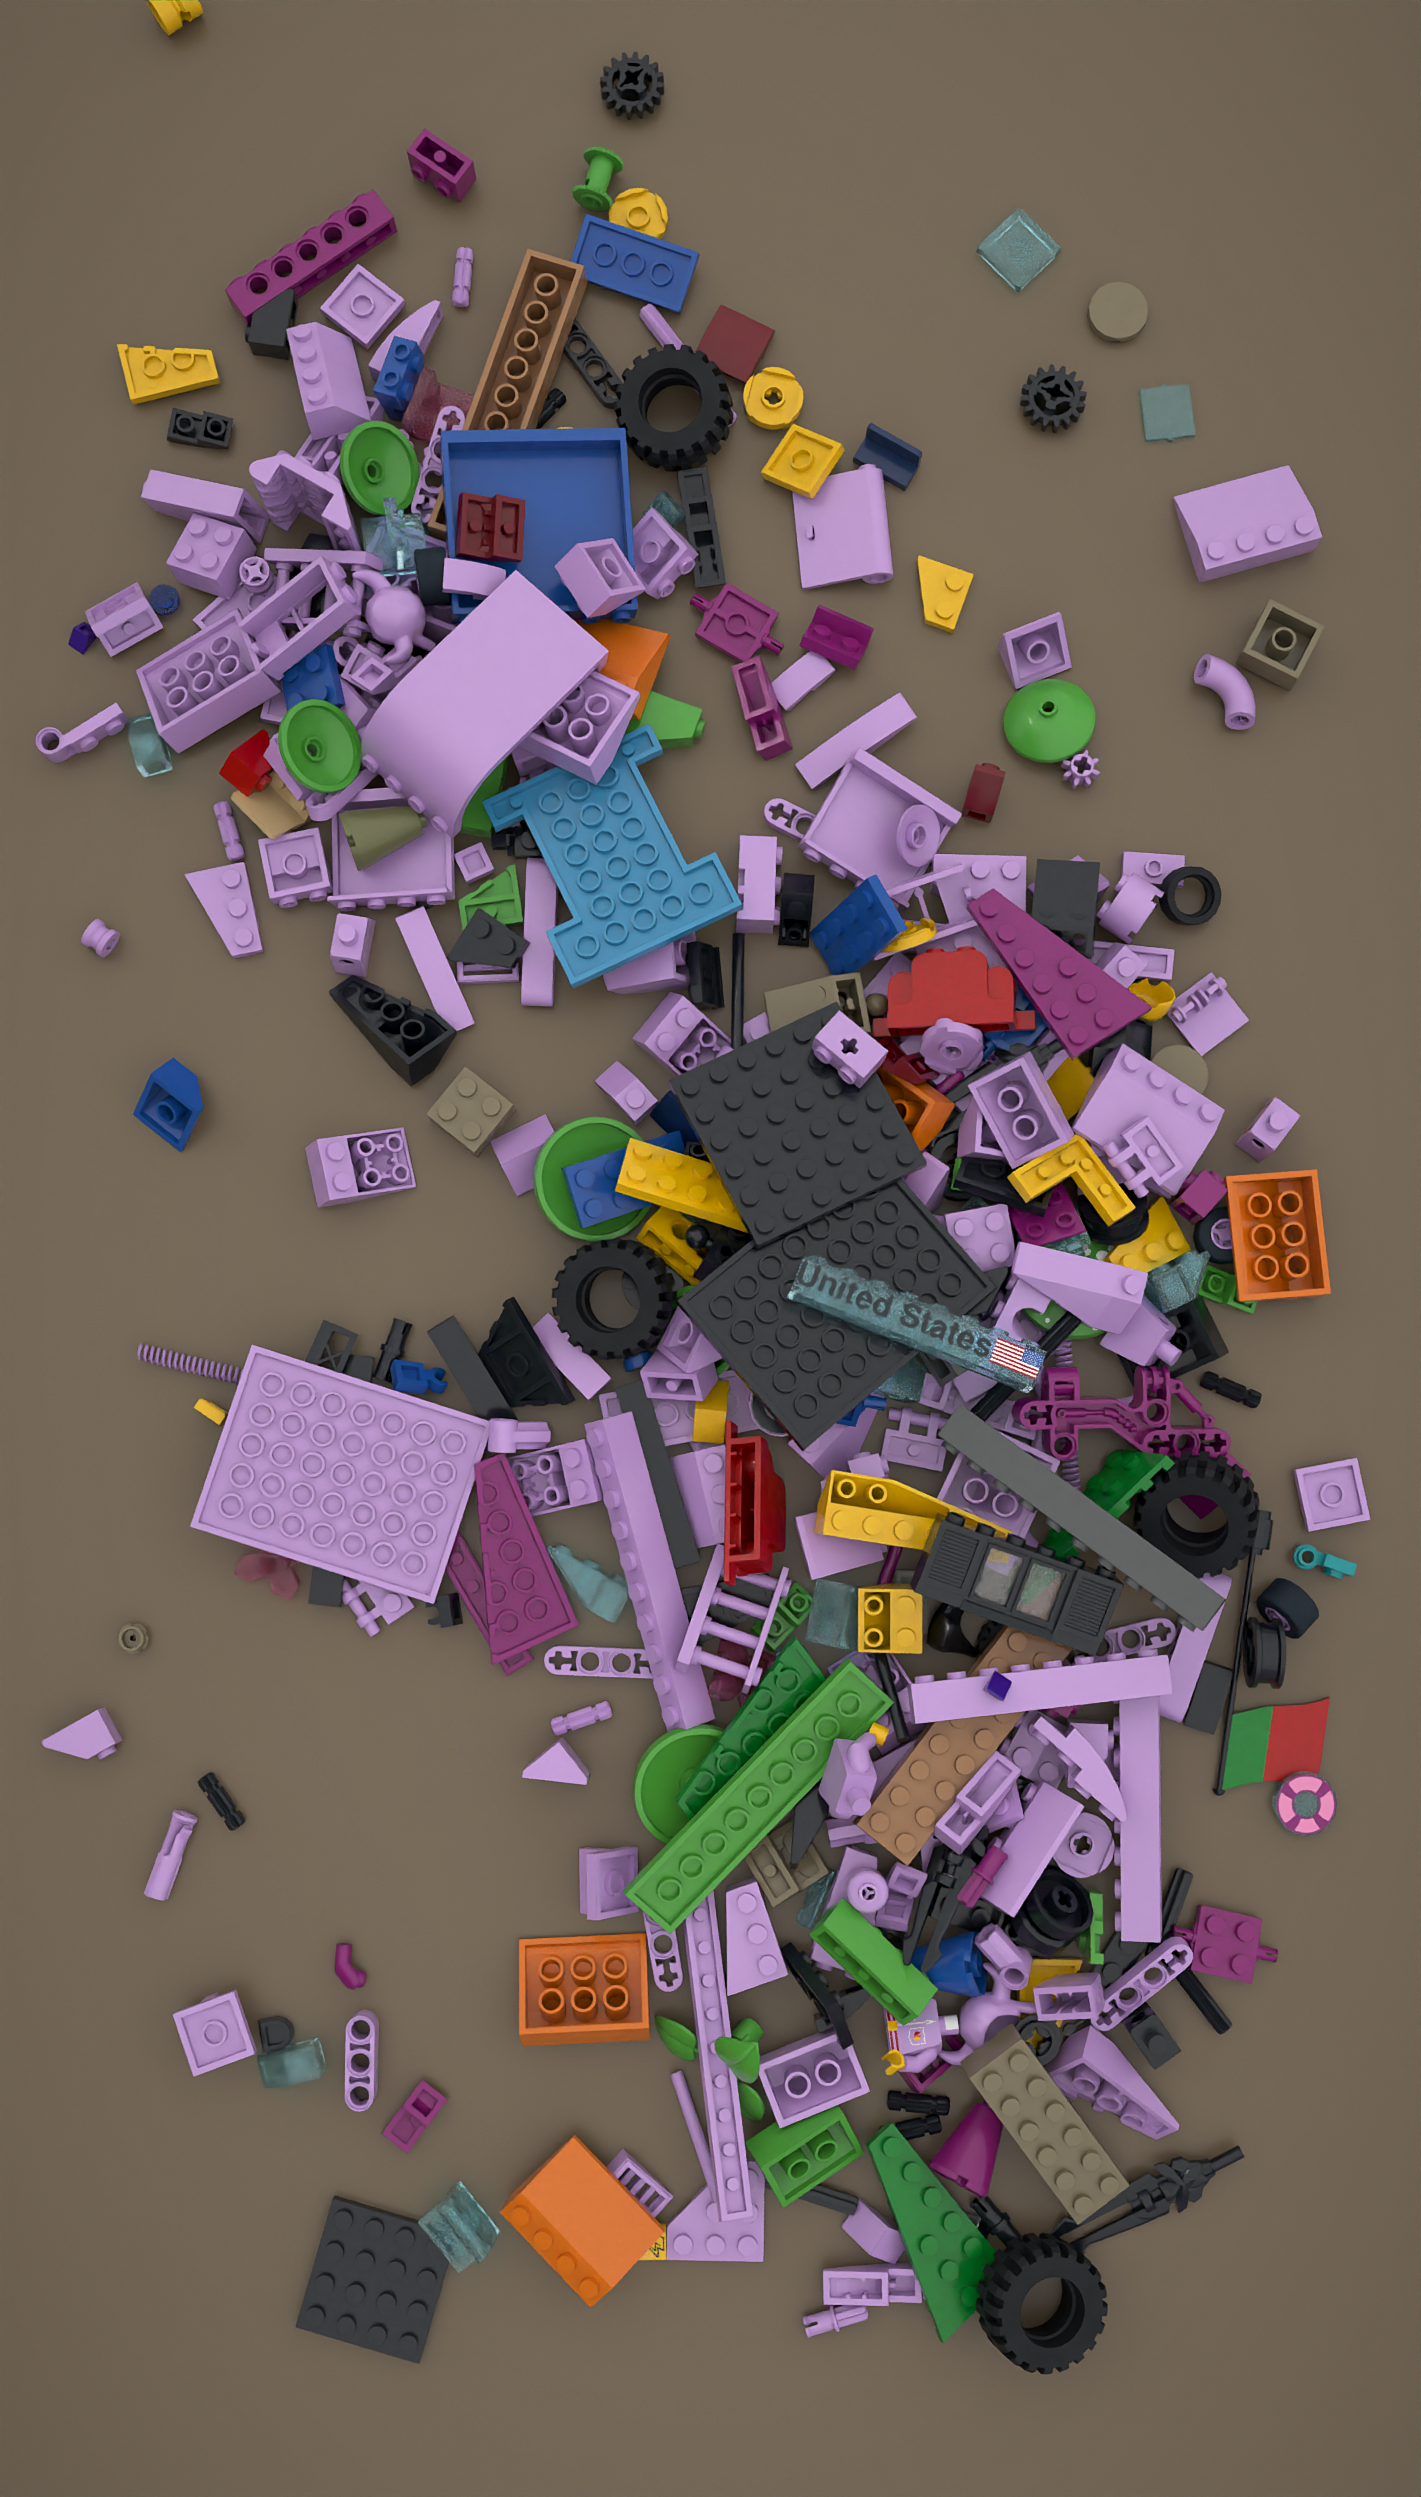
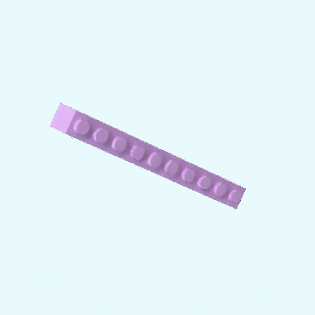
M632 1411L586 1423L584 1426L587 1433V1442L592 1451L595 1471L599 1477L603 1492V1501L608 1510L612 1534L616 1540L620 1555V1564L624 1569L628 1593L634 1606L637 1626L641 1632L645 1647V1656L650 1665L654 1689L657 1692L662 1709V1718L666 1724L667 1732L676 1728L687 1730L715 1719L701 1664L697 1663L696 1666L689 1664L687 1673L674 1669L690 1623Z

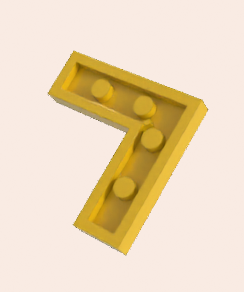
M1075 1134L1067 1143L1038 1156L1013 1171L1007 1177L1025 1203L1071 1176L1108 1227L1130 1214L1136 1208L1086 1140L1078 1134Z

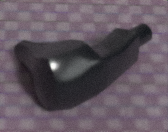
M981 1574L980 1579H979V1582H978L977 1587H976L975 1592H974V1595H976V1596L979 1595V1594L976 1592V1590L978 1589L979 1585L981 1584V1582H982L983 1579L985 1578V1576H984L983 1574ZM942 1602L934 1613L928 1627L927 1644L942 1653L952 1652L977 1658L979 1650L971 1645L961 1630L960 1622L964 1610Z

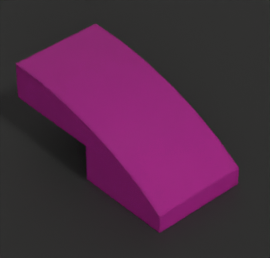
M421 2080L381 2134L407 2154L448 2099Z

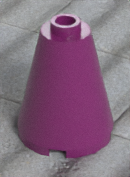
M984 2100L983 2104L976 2102L930 2160L928 2166L929 2169L940 2176L955 2182L958 2186L982 2198H986L989 2193L1003 2129V2123L986 2100Z

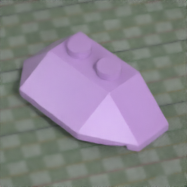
M366 396L371 420L382 421L384 409L379 400L375 397ZM349 432L318 440H313L312 434H310L294 458L298 456L305 458L314 466L313 469L322 474L325 471L333 474L340 480V484L345 486L340 470V453L343 442Z

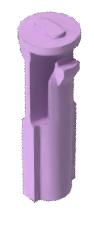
M173 1810L169 1830L144 1891L147 1897L163 1901L168 1900L183 1859L182 1855L187 1841L192 1833L194 1824L198 1820V1817L183 1810Z

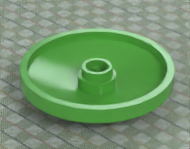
M585 1117L564 1124L545 1141L535 1161L533 1187L542 1213L555 1228L579 1240H608L626 1234L644 1218L650 1206L580 1228L562 1171L564 1167L627 1147L630 1138L644 1141L633 1129L614 1119Z
M700 1724L687 1730L676 1728L655 1740L641 1757L633 1779V1799L644 1826L661 1842L668 1844L690 1821L675 1798L725 1729L708 1724Z

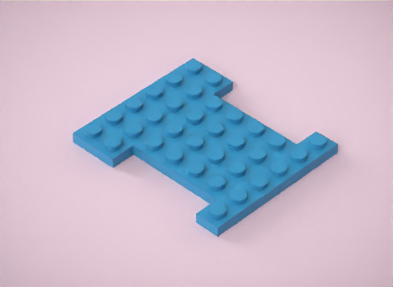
M650 724L623 736L612 763L597 785L557 766L482 801L496 832L523 819L525 820L573 919L546 931V935L573 989L743 909L742 903L716 852L693 863L686 864L637 766L663 754V749Z

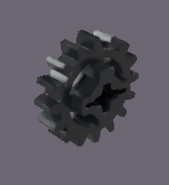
M635 51L632 58H628L625 52L622 53L621 61L613 57L611 59L612 68L604 66V77H600L602 100H606L607 109L615 107L617 117L625 112L627 120H631L632 115L637 113L639 119H643V111L645 110L650 114L654 113L653 104L660 105L661 95H664L665 92L663 72H658V63L649 64L648 55H645L642 60L638 59V53ZM617 79L616 88L613 90L614 81ZM651 82L652 87L650 92L648 93L647 89L649 88V83Z
M1050 364L1048 372H1045L1040 367L1037 370L1036 377L1030 374L1027 384L1023 385L1021 394L1024 396L1021 397L1020 406H1027L1024 409L1023 416H1032L1030 424L1032 426L1038 422L1041 423V431L1043 432L1047 426H1052L1053 433H1057L1059 425L1068 430L1071 423L1070 420L1077 423L1080 417L1079 413L1084 411L1086 404L1083 402L1086 399L1087 392L1080 391L1084 382L1083 380L1074 381L1075 371L1069 375L1065 374L1066 366H1062L1059 371H1055L1054 365ZM1055 397L1056 401H1053L1050 398Z

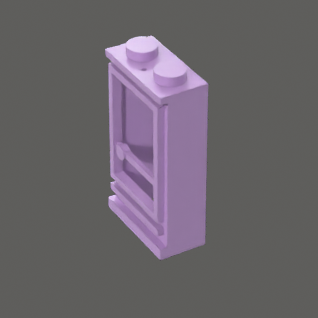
M322 556L318 557L238 623L242 630L256 639L250 647L255 654L265 659L258 665L260 670L278 681L284 677L283 673L299 662L355 615L360 616L362 614L356 603L358 596L347 585L344 579L346 573L337 562L331 563ZM329 584L337 602L304 627L296 610ZM292 614L300 632L289 640L281 622Z
M961 862L885 888L889 896L915 888L914 894L919 899L924 917L930 919L923 899L924 892L919 886L936 881L949 923L936 927L938 932L936 936L922 944L977 926V923L966 909L967 904L973 901V896ZM904 950L896 952H881L874 959L878 960L902 952Z

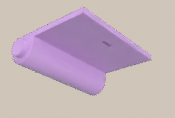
M865 464L860 466L858 470L828 476L813 499L792 491L803 590L861 578L864 582L870 584L884 583L892 580L893 567L883 471L880 468H876L874 464Z

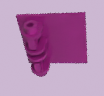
M1063 1184L1054 1186L1044 1218L1008 1206L1011 1229H1016L1021 1241L1024 1243L1045 1246L1086 1232Z

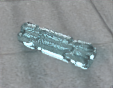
M830 1867L829 1869L832 1873L812 1885L804 1900L803 1905H805V1908L800 1910L797 1917V1922L804 1927H814L818 1918L816 1913H820L829 1893L828 1885H832L836 1876V1872Z

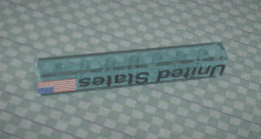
M804 1255L787 1298L1022 1392L1028 1393L1034 1388L1047 1353L1039 1349L1037 1343L1027 1339H1021V1341L1009 1337L1007 1331L1001 1328L991 1327V1329L983 1327L973 1317L967 1315L958 1317L948 1313L949 1309L937 1303L928 1305L918 1301L919 1297L907 1291L898 1293L888 1289L889 1285L877 1279L868 1281L858 1277V1272L850 1268L841 1267L838 1269L828 1265L829 1262L820 1256L810 1255L808 1257Z

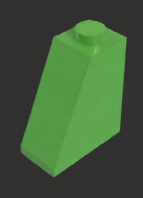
M650 691L640 721L630 719L624 735L650 724L662 749L691 747L695 738L700 739L702 737L706 721L702 720L703 709Z

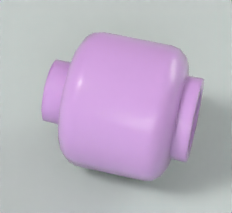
M860 1868L849 1876L846 1883V1894L850 1904L856 1910L863 1913H873L885 1905L888 1898V1885L884 1876L879 1871L872 1868ZM863 1889L866 1892L864 1896H862Z

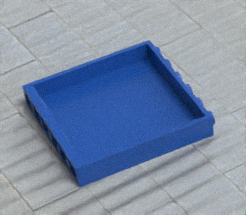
M626 428L441 431L440 453L447 558L478 562L505 569V580L517 570L573 620H582V623L585 624L598 623L600 619H612L615 623L629 622L630 618H635L638 610L637 596L606 615L587 618L578 608L577 601L570 590L562 583L560 575L554 567L578 543L613 538L635 571ZM462 492L491 498L499 494L526 500L523 558L520 563L484 561L455 556L458 499ZM451 593L452 623L460 624L484 600L473 599V595Z

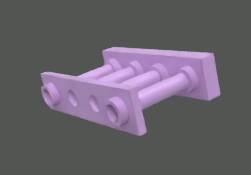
M265 548L264 560L274 564L275 570L278 571L275 593L289 582L290 573H293L294 568H300V571H302L320 556L331 563L337 562L343 570H351V573L358 570L382 571L384 560L367 551ZM353 578L352 589L358 596L356 603L360 610H362L365 583ZM329 584L326 585L323 612L337 602ZM312 598L298 608V615L304 627L316 619L310 618ZM355 615L337 630L343 632V635L350 637H361L362 633H371L368 624L360 621L361 615ZM287 617L281 622L285 633L286 629H299L293 617Z
M717 1544L674 1669L687 1673L689 1664L696 1666L699 1663L745 1679L742 1693L747 1694L751 1685L757 1687L763 1668L757 1667L776 1607L780 1597L786 1599L792 1580L786 1579L789 1568L783 1566L778 1579L762 1573L741 1577L736 1575L737 1579L774 1591L770 1606L767 1608L721 1592L722 1588L716 1587L719 1576L724 1577V1546ZM719 1604L765 1620L760 1636L756 1637L711 1621L712 1618L706 1616L709 1605L716 1607ZM708 1633L754 1649L750 1666L748 1667L702 1651V1647L696 1645L699 1635L706 1636Z

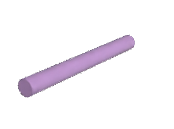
M680 2070L670 2074L712 2200L716 2202L711 2154L683 2071Z

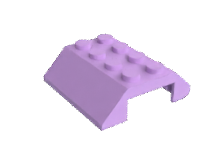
M287 453L252 462L249 467L250 475L255 485H257L256 488L275 526L288 532L299 513H302L326 527L335 550L363 551L358 530L353 520L354 517L349 509L350 506L345 498L341 482L336 476L327 471L322 474L313 469L314 466L305 458L300 456L294 458Z

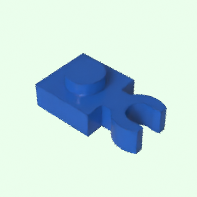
M395 1359L390 1367L394 1391L424 1394L428 1388L434 1393H444L448 1385L447 1381H442L445 1370L435 1367L431 1370H425L424 1363Z

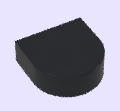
M274 2016L258 2021L263 2053L283 2050L292 2041L294 2028L287 2018Z

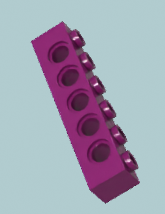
M374 189L366 194H360L353 200L352 204L343 210L333 212L328 220L321 225L308 229L303 237L294 243L284 245L278 254L269 260L259 262L254 270L245 276L235 278L229 287L225 289L231 305L247 325L252 322L253 312L285 290L294 289L296 297L299 299L395 234L397 228L394 217ZM358 222L365 223L361 227H354V225ZM333 239H340L336 244L329 243ZM309 255L316 256L313 260H304ZM284 272H291L287 277H279ZM258 289H267L262 294H255Z

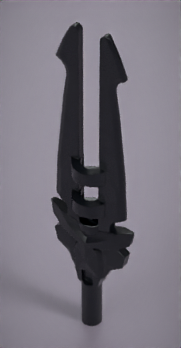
M1055 1039L1049 1044L1045 1043L1039 1046H1026L1016 1043L1010 1046V1051L998 1050L994 1052V1055L1002 1063L995 1065L988 1061L947 1091L944 1096L955 1103L971 1093L968 1087L970 1083L1028 1051L1032 1053L1044 1075L1049 1061L1064 1048ZM967 1109L945 1122L941 1131L925 1149L935 1148L937 1138L959 1129Z
M986 1824L961 1855L951 1852L953 1850L944 1843L942 1846L933 1848L926 1871L928 1875L922 1886L912 1932L908 1937L902 1938L904 1965L909 1966L911 1964L939 1884L949 1887V1891L923 1960L921 1972H928L943 1956L939 1946L960 1904L957 1895L972 1875V1867L975 1868L977 1865L972 1859V1852L975 1851L981 1857L985 1856L986 1847L982 1841L988 1839L989 1828ZM947 1861L957 1865V1867L947 1863Z
M1239 2145L1210 2160L1208 2158L1187 2160L1179 2156L1172 2158L1170 2164L1165 2162L1155 2164L1154 2166L1161 2173L1160 2175L1154 2176L1148 2172L1128 2183L1130 2185L1128 2188L1079 2225H1077L1073 2218L1064 2216L1050 2234L1055 2238L1061 2237L1130 2202L1133 2209L1132 2212L1069 2243L1080 2253L1085 2254L1087 2246L1092 2243L1112 2237L1168 2214L1170 2205L1175 2201L1178 2213L1182 2212L1187 2208L1189 2201L1195 2203L1202 2197L1204 2186L1216 2174L1215 2172L1244 2158V2155Z

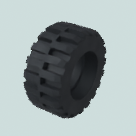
M664 344V350L657 351L656 347L647 350L649 353L647 357L642 359L639 355L633 360L635 365L633 369L626 368L621 375L624 383L617 384L615 394L618 400L614 401V412L617 415L616 422L618 427L626 428V442L628 446L632 448L640 460H646L651 467L658 469L662 465L665 471L675 472L676 466H681L683 470L692 469L691 463L696 461L701 466L708 461L706 455L710 452L716 455L721 449L719 442L720 440H727L730 433L728 425L733 423L734 414L731 409L733 402L725 378L714 361H709L707 355L700 350L694 353L691 346L682 344L680 350H676L674 344ZM673 385H685L697 390L702 401L701 408L697 417L687 427L675 432H663L654 429L649 424L647 419L648 407L652 399L661 390Z
M633 1240L594 1241L590 1245L580 1247L576 1250L577 1254L569 1256L564 1261L566 1267L564 1270L558 1271L555 1277L559 1284L558 1288H552L551 1298H557V1306L552 1307L553 1315H559L561 1323L557 1326L561 1333L567 1332L570 1337L567 1341L574 1347L580 1345L582 1353L589 1356L597 1355L599 1359L609 1360L614 1358L622 1359L643 1353L646 1349L653 1347L659 1342V1337L664 1335L669 1325L668 1322L676 1311L672 1307L673 1301L677 1300V1291H672L671 1283L675 1282L672 1273L666 1272L664 1267L667 1264L662 1257L657 1258L653 1255L654 1250L648 1246H641L639 1242ZM609 1269H618L629 1274L635 1281L640 1293V1307L637 1316L632 1323L622 1328H609L603 1325L594 1315L590 1305V1290L594 1280L600 1273Z
M1189 1450L1182 1451L1180 1458H1176L1173 1454L1168 1456L1175 1464L1168 1471L1162 1467L1150 1479L1154 1484L1146 1492L1143 1490L1139 1492L1134 1509V1527L1138 1529L1137 1534L1188 1572L1193 1573L1196 1578H1203L1204 1573H1210V1576L1214 1577L1221 1575L1224 1567L1226 1570H1232L1238 1565V1560H1244L1249 1554L1250 1546L1254 1544L1260 1516V1510L1258 1509L1260 1500L1258 1493L1253 1491L1254 1483L1250 1477H1242L1243 1469L1237 1464L1230 1466L1227 1464L1228 1458L1222 1455H1218V1458H1213L1209 1456L1210 1452L1200 1450L1199 1455H1192V1451ZM1181 1496H1203L1215 1502L1223 1510L1227 1522L1221 1528L1212 1532H1192L1182 1528L1172 1519L1167 1505Z
M1034 2233L1024 2234L1022 2241L1015 2237L1006 2243L1008 2247L1002 2251L999 2248L993 2254L995 2260L992 2264L989 2265L987 2263L982 2271L985 2274L984 2281L979 2280L977 2292L981 2295V2298L976 2300V2311L981 2315L979 2323L991 2343L1014 2365H1019L1023 2370L1031 2373L1037 2370L1040 2374H1052L1053 2368L1062 2372L1070 2368L1069 2363L1074 2361L1078 2364L1085 2358L1083 2353L1088 2348L1092 2351L1097 2344L1094 2339L1098 2333L1102 2334L1105 2326L1102 2322V2316H1107L1108 2304L1102 2300L1107 2297L1106 2287L1101 2282V2274L1098 2269L1067 2241L1060 2237L1055 2238L1048 2233H1041L1039 2237ZM1052 2277L1061 2278L1062 2298L1055 2314L1040 2326L1023 2328L1021 2324V2307L1030 2289L1044 2279Z

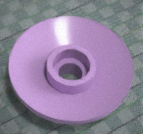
M916 804L908 808L902 815L897 828L896 841L902 860L910 866L921 867L926 865L937 851L940 840V825L935 812L929 806Z

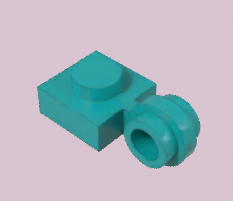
M1302 1544L1296 1547L1292 1556L1297 1567L1308 1570L1318 1565L1325 1568L1323 1574L1342 1580L1343 1575L1354 1576L1357 1564L1319 1552L1309 1544ZM1305 1551L1310 1555V1559L1306 1563L1302 1560V1554Z

